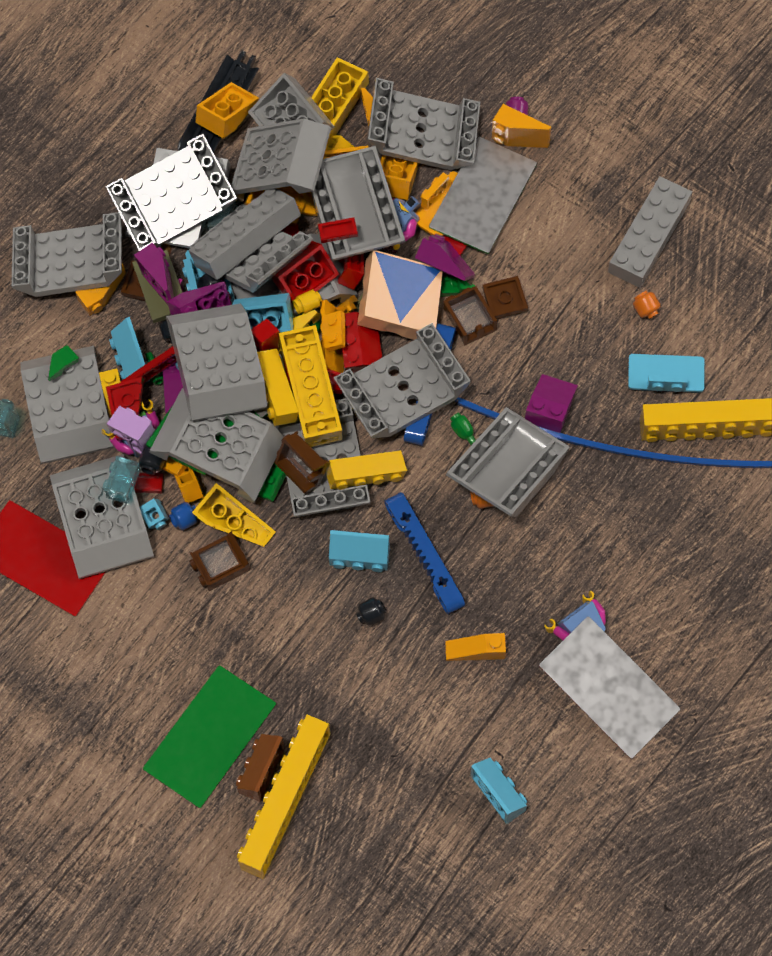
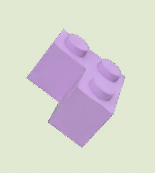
M119 406L107 423L111 433L126 440L130 449L139 454L147 447L146 443L155 431L149 418L136 415L135 411L128 407L125 409Z

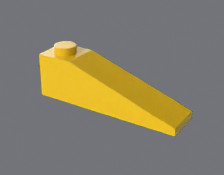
M217 483L211 487L192 512L207 526L228 534L232 531L234 536L262 547L276 533V531Z

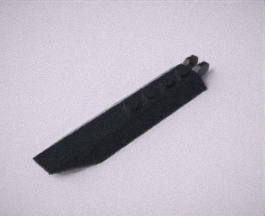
M243 50L237 60H233L229 55H226L202 101L231 82L247 91L259 70L258 67L252 68L256 61V56L252 55L247 64H245L243 61L246 57V52ZM195 112L179 141L177 151L188 147V141L204 134L214 153L221 137L197 124Z

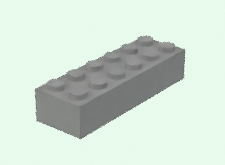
M659 176L610 260L608 273L641 288L690 204L693 191Z
M277 188L265 190L259 197L252 200L251 203L239 210L234 216L188 250L195 266L218 280L301 216L296 201L293 197Z

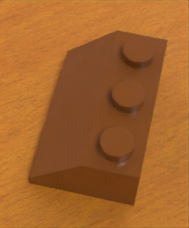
M261 734L259 739L256 738L252 747L254 752L251 757L248 756L244 764L245 772L243 775H239L236 782L239 794L261 802L285 749L282 737Z

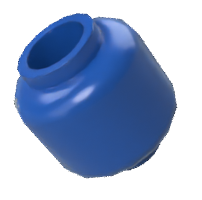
M183 502L171 509L169 518L175 529L185 530L197 523V517L192 514L196 508L195 505L191 506L188 502Z

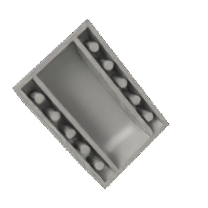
M376 146L323 159L315 189L311 192L319 222L321 224L355 217L358 237L326 243L332 260L335 261L404 243L405 238Z
M241 303L166 316L191 422L267 408L265 381L248 315Z
M94 346L73 350L79 357L78 362L64 369L61 376L51 381L48 380L52 355L20 362L33 435L41 464L114 448L109 440L110 437L104 436L101 433L102 429L107 434L110 433L107 426L110 418L101 385Z
M506 407L450 468L446 475L509 516L517 517L555 473L570 447Z

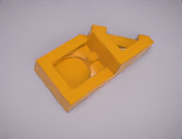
M352 295L335 309L344 313H351L357 309L354 304L358 302V299L355 295Z

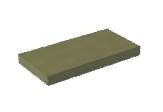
M165 250L166 256L164 258L170 265L168 270L171 275L173 295L176 297L183 292L168 251ZM132 262L153 323L165 320L166 316L171 315L168 305L142 276L137 262Z

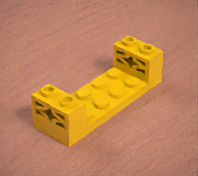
M316 325L279 333L283 360L285 359L294 399L299 411L298 416L303 440L310 447L342 440V427Z

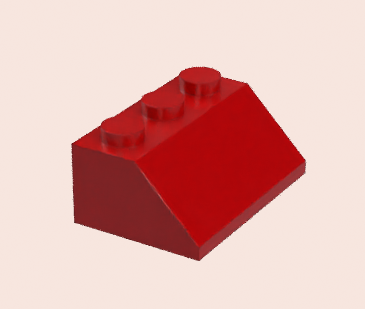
M312 241L307 249L275 274L272 279L283 294L289 293L291 303L293 304L292 301L297 296L312 289L315 292L320 290L337 277L339 272L322 244Z
M359 312L345 313V347L342 348L345 370L351 369L353 374L383 358L379 330L357 325Z

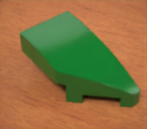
M455 276L442 277L440 297L457 295L462 293L464 289L472 288L475 285H470L468 282Z
M68 345L52 354L48 375L49 381L61 376L64 369L78 362L79 357Z

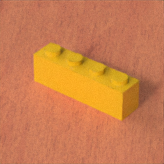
M271 349L257 352L265 381L269 419H272L274 426L296 422L299 411L278 350Z
M400 450L329 460L326 476L330 489L337 488L338 490H343L350 486L356 487L372 483L379 485L386 481L398 482L403 479L407 468Z

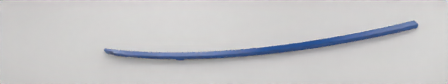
M460 397L454 400L455 402L458 400V405L493 419H496L500 414ZM539 427L564 442L632 457L703 466L772 468V461L721 460L653 453L590 441Z

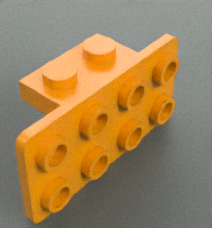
M455 171L450 172L449 175L443 172L439 177H435L428 190L425 189L420 196L421 207L416 211V214L419 216L417 226L431 235H444L430 229L429 225L458 174Z
M324 299L320 307L322 323L320 324L322 340L320 343L327 369L343 373L344 360L342 348L345 347V313L337 311L333 304Z

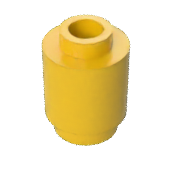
M312 289L297 296L292 302L298 314H305L320 307L322 298L318 291L315 292Z

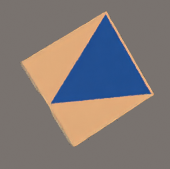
M373 250L365 262L364 290L360 301L357 325L379 331L393 332L413 340L417 339L416 331L433 323L436 328L443 271L428 264Z

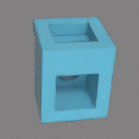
M153 498L140 506L141 514L147 526L152 529L156 528V530L167 525L166 521L169 520L160 499ZM158 512L159 517L155 519V514Z

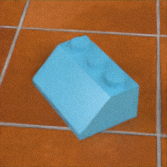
M289 293L234 299L232 305L241 303L246 310L251 329L265 319H268L279 330V333L293 330V310Z
M130 317L125 318L111 331L112 339H109L112 350L116 349L117 355H114L117 366H122L123 371H119L122 380L145 365Z
M330 530L329 565L338 569L352 567L354 570L371 569L374 572H382L388 569L389 535Z
M490 757L471 766V778L506 824L526 811L527 800L521 793L518 794L515 791L513 781L503 775V769L497 761L494 762Z

